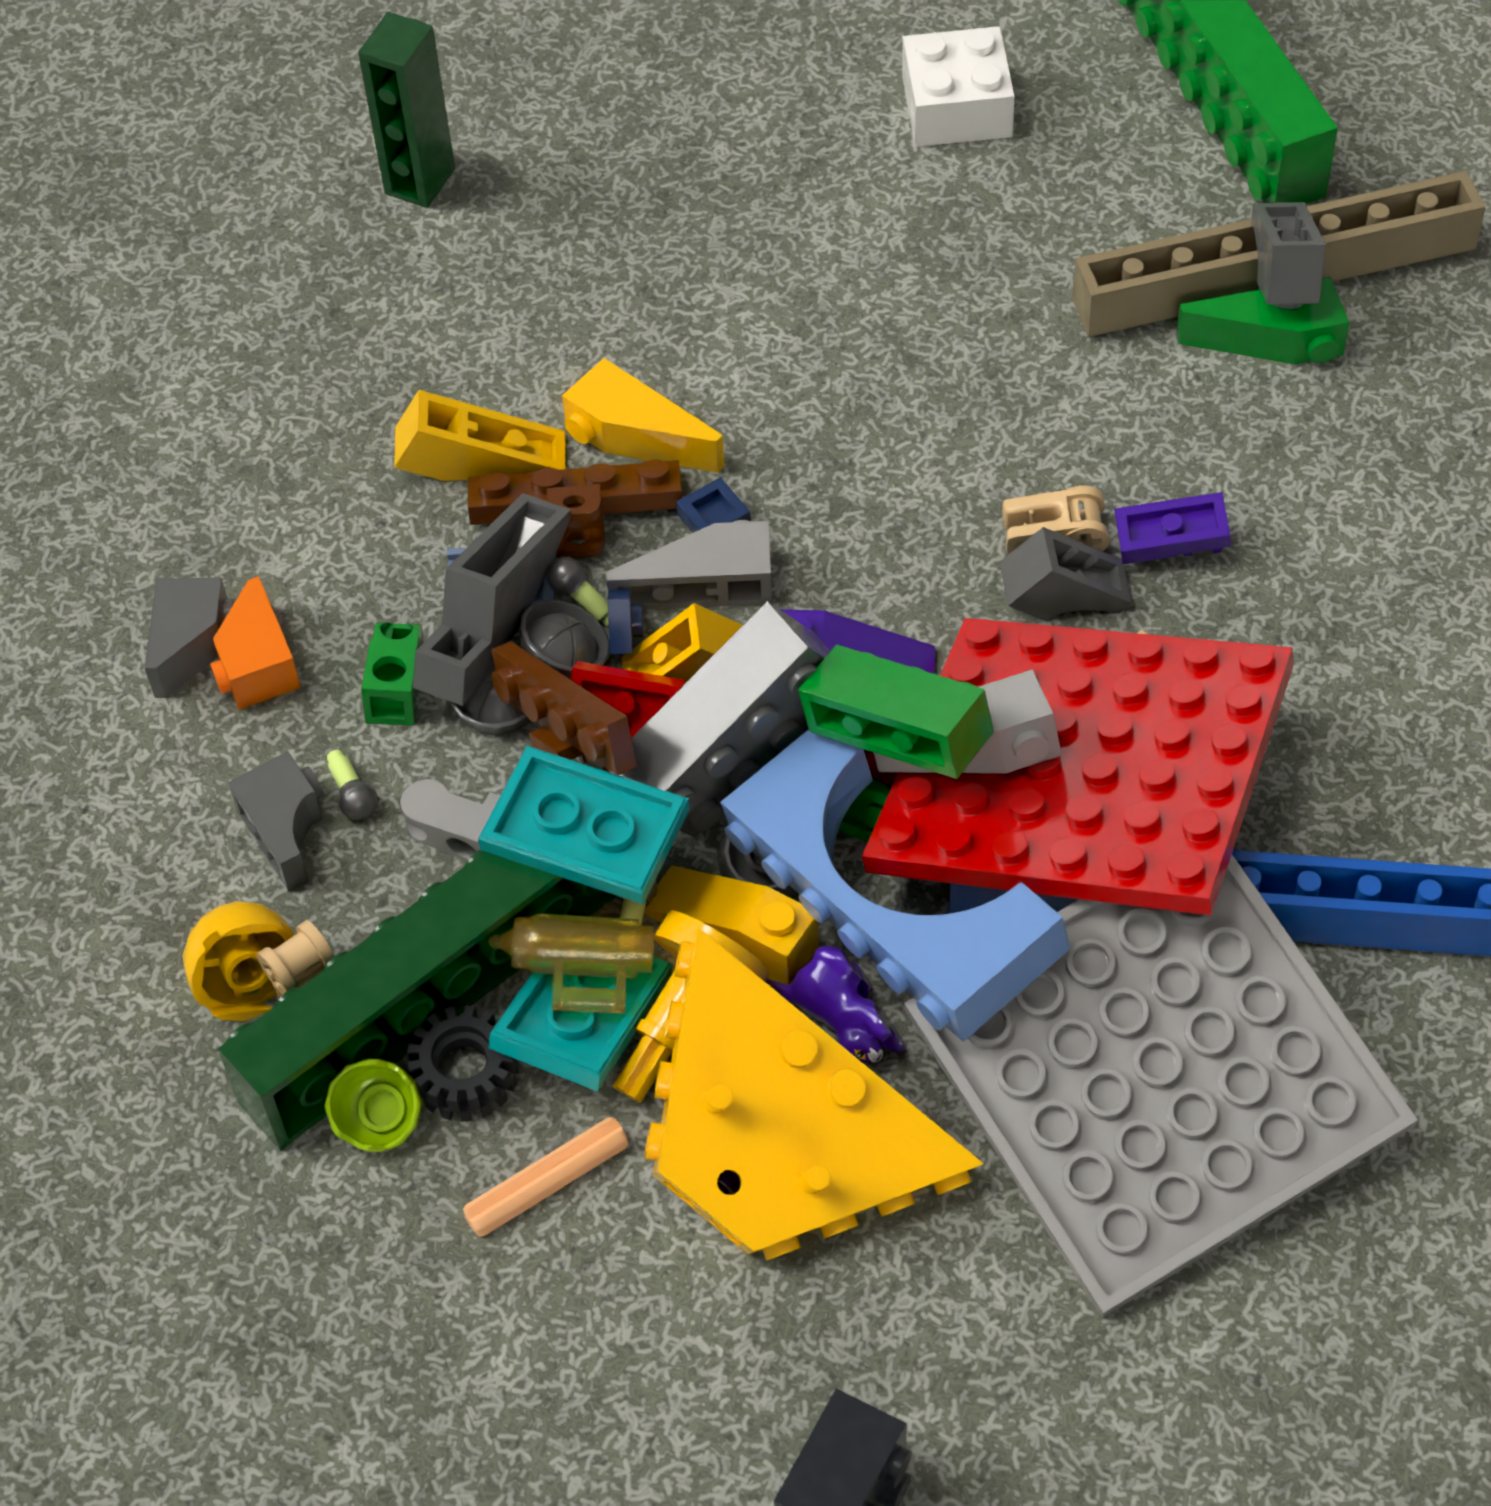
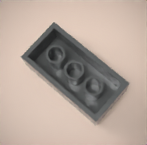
M767 601L631 738L637 767L618 776L689 798L690 810L680 831L695 837L701 832L712 828L723 815L721 801L803 735L804 729L808 724L798 689L812 673L817 671L816 668L829 654L830 649L813 631Z

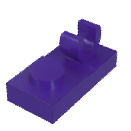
M1223 492L1114 508L1122 564L1176 557L1178 554L1191 556L1193 552L1213 549L1214 553H1220L1224 547H1231Z

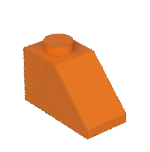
M259 576L249 579L213 638L219 660L210 663L220 694L231 691L238 710L301 688L294 659Z

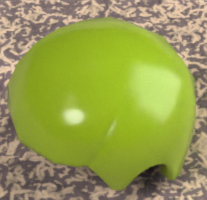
M367 1059L345 1066L332 1080L324 1107L331 1129L339 1139L367 1152H382L402 1145L415 1131L419 1124L423 1102L414 1079L406 1071L384 1060Z

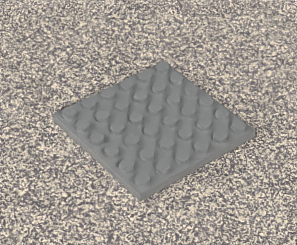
M1231 855L1212 915L1082 899L1057 912L1063 917L1070 950L964 1042L946 1026L942 1030L934 1028L919 1011L916 1004L917 1000L914 997L904 1003V1010L1102 1318L1415 1127L1418 1121L1233 855Z

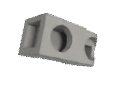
M424 779L412 783L404 790L400 804L405 817L407 831L413 839L468 861L474 853L480 850L478 838L500 795L489 792L484 803L480 804L449 793L446 787L436 780Z

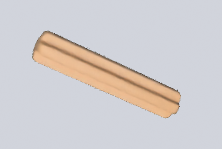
M614 1117L605 1118L467 1203L463 1208L467 1223L479 1237L489 1234L626 1149L628 1140L623 1127Z

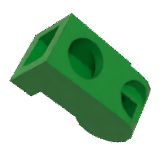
M376 622L373 638L370 639L361 686L365 724L415 725L417 689L413 688L415 651L423 644L421 624Z

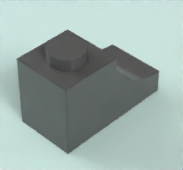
M1253 203L1251 224L1257 245V283L1266 303L1284 309H1295L1308 303H1320L1326 244L1305 203Z
M1042 527L1000 561L1008 606L1045 621H1050L1060 614L1080 610H1099L1113 614L1120 613L1132 604L1122 559L1045 527Z
M289 751L229 781L228 785L238 814L284 886L290 892L309 881L301 850L308 830L313 824L322 820L317 799L324 796V793L312 769L307 766L300 770Z

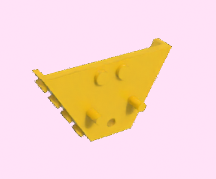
M697 927L692 935L691 942L681 940L675 967V977L685 978L681 1002L671 1000L665 1027V1037L675 1039L671 1063L660 1062L655 1087V1098L665 1099L661 1124L650 1123L644 1159L655 1161L653 1177L746 1254L762 1249L767 1261L801 1248L797 1235L820 1227L825 1239L858 1226L855 1217L857 1212L877 1205L882 1217L916 1204L911 1193L912 1191L934 1184L937 1195L972 1182L968 1170L984 1163L701 928ZM724 1171H733L740 1178V1188L733 1195H726L718 1188L717 1179Z

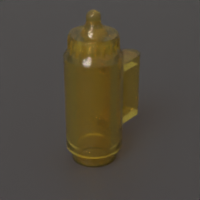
M535 914L530 918H514L513 928L502 935H492L489 938V945L495 949H502L511 956V966L514 968H525L532 973L553 974L552 1010L624 1014L626 978H636L637 973H651L654 926L640 925L639 919ZM563 975L615 977V989L563 987Z

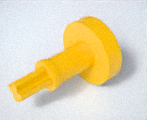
M670 910L653 936L654 940L664 950L677 959L681 940L691 942L693 933L699 927L764 982L770 974L769 968L747 949L707 924L678 911ZM675 970L646 1018L641 1019L635 1028V1031L642 1038L612 1086L637 1103L642 1102L655 1081L660 1062H666L670 1054H673L675 1039L665 1037L666 1020L671 1000L681 1002L685 978L675 977Z

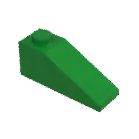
M1331 277L1322 278L1320 303L1303 304L1295 309H1284L1273 304H1267L1260 289L1180 304L1176 338L1181 345L1277 362L1298 364L1312 361L1323 363L1336 356L1344 355L1350 322Z

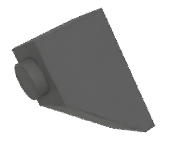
M221 577L156 579L145 661V671L154 698H166L218 658L213 638L235 603V599L227 598Z

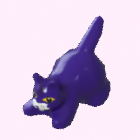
M821 946L817 948L812 961L796 973L791 984H784L768 978L765 981L792 1005L798 1006L813 1018L836 1032L838 1043L863 1064L880 1061L883 1057V1046L897 1054L906 1050L901 1036L885 1012L873 1000L868 999V993L874 990L868 977L858 964L852 963L842 949L834 946Z

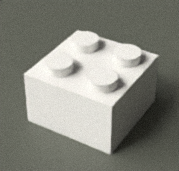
M1000 26L903 36L902 78L915 147L1013 137L1015 96Z

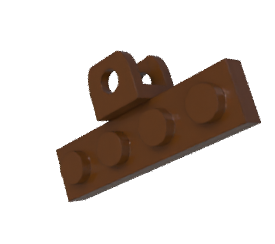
M652 459L636 464H595L586 468L561 470L543 468L535 472L511 474L491 472L483 476L468 477L470 525L493 523L524 493L571 509L570 521L556 552L557 558L596 557L603 552L605 547L603 514L677 509L676 501L682 499L679 460L662 461ZM575 539L587 540L581 544L570 543Z
M511 641L491 649L496 669L492 673V682L499 698L526 714L531 721L538 722L543 726L529 733L533 748L569 760L579 757L583 764L606 772H612L616 776L637 767L626 715Z

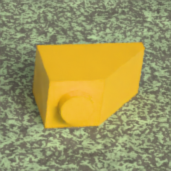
M693 603L634 647L632 653L623 655L621 657L622 669L683 679L687 682L743 625Z

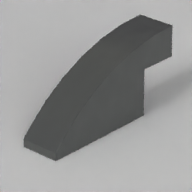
M522 493L446 568L442 625L415 651L413 688L461 706L464 705L495 666L491 649L512 640L521 625L522 614L532 605L570 521L571 509Z

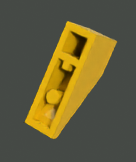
M605 358L562 395L565 427L568 433L581 444L589 442L604 453L642 460H679V465L682 467L716 473L725 467L723 435Z
M418 390L395 426L394 468L441 481H467L468 477L483 476L491 472L511 474L535 472L543 468L561 470L565 469V431Z
M671 865L658 883L656 896L649 902L644 912L645 915L661 923L668 912L674 910L707 924L760 959L770 970L768 979L784 984H791L796 973L808 963L819 947L818 921L806 911L801 903L768 886Z

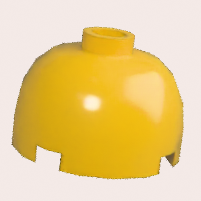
M242 901L217 906L203 915L191 929L182 955L187 984L199 1005L201 1004L209 1008L213 1016L228 1021H247L272 1009V1007L261 1003L277 996V993L257 959V953L266 947L273 950L295 935L286 920L278 912L262 904ZM259 988L256 994L247 993Z

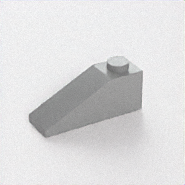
M737 520L729 523L709 525L607 571V590L630 589L631 604H642V610L688 608L693 603L702 607L765 604L767 601L772 604L769 521Z
M1033 670L979 686V688L985 689L994 733L962 773H1009L1062 756L1053 712ZM873 752L879 772L936 773Z

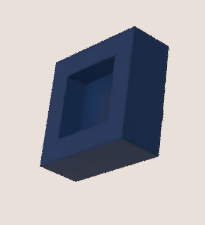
M721 477L676 501L677 515L692 533L714 523H729L737 520L751 521L750 510Z
M630 589L608 590L610 654L632 653L633 637H643L642 604H631Z

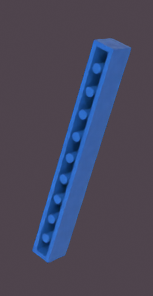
M1241 850L1232 851L1234 858L1293 942L1491 956L1490 868ZM950 883L949 914L981 906L995 900L1009 890ZM1036 894L1056 912L1079 900Z

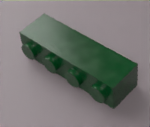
M387 11L358 51L384 194L429 208L455 170L433 25Z

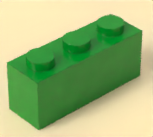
M837 644L818 665L817 671L812 673L798 689L810 732L958 779L994 733L985 689L976 687L968 682H959L926 672L918 667L906 666L876 657L868 652L856 651Z

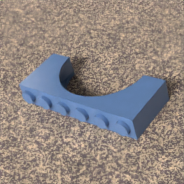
M807 730L721 801L729 823L724 829L727 837L742 854L747 856L753 852L762 860L763 869L777 886L785 889L790 885L799 893V900L803 907L819 923H823L825 920L830 921L838 929L839 938L852 954L858 958H862L866 954L877 964L878 973L893 991L901 994L906 990L917 1000L916 1004L919 1011L934 1028L942 1030L946 1026L964 1042L1070 950L1063 917L1022 882L1007 893L986 904L966 911L943 915L901 913L879 906L862 897L841 878L834 868V847L840 824L847 810L862 790L873 781L866 756L861 748Z

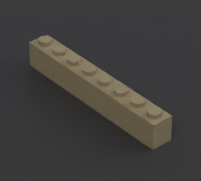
M1467 171L1306 206L1326 244L1322 278L1331 277L1332 281L1474 250L1477 247L1486 208ZM1251 219L1075 258L1072 301L1087 336H1096L1178 317L1180 304L1259 290L1260 287L1257 283V245Z

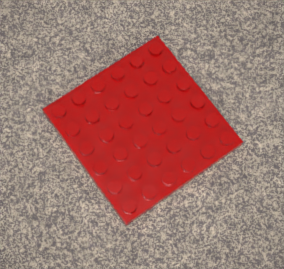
M965 618L940 676L959 682H968L979 687L1033 670L1053 712L1062 756L1009 773H962L958 779L939 773L898 772L862 855L865 872L1009 891L1022 882L1035 894L1212 915L1294 666L1293 648Z

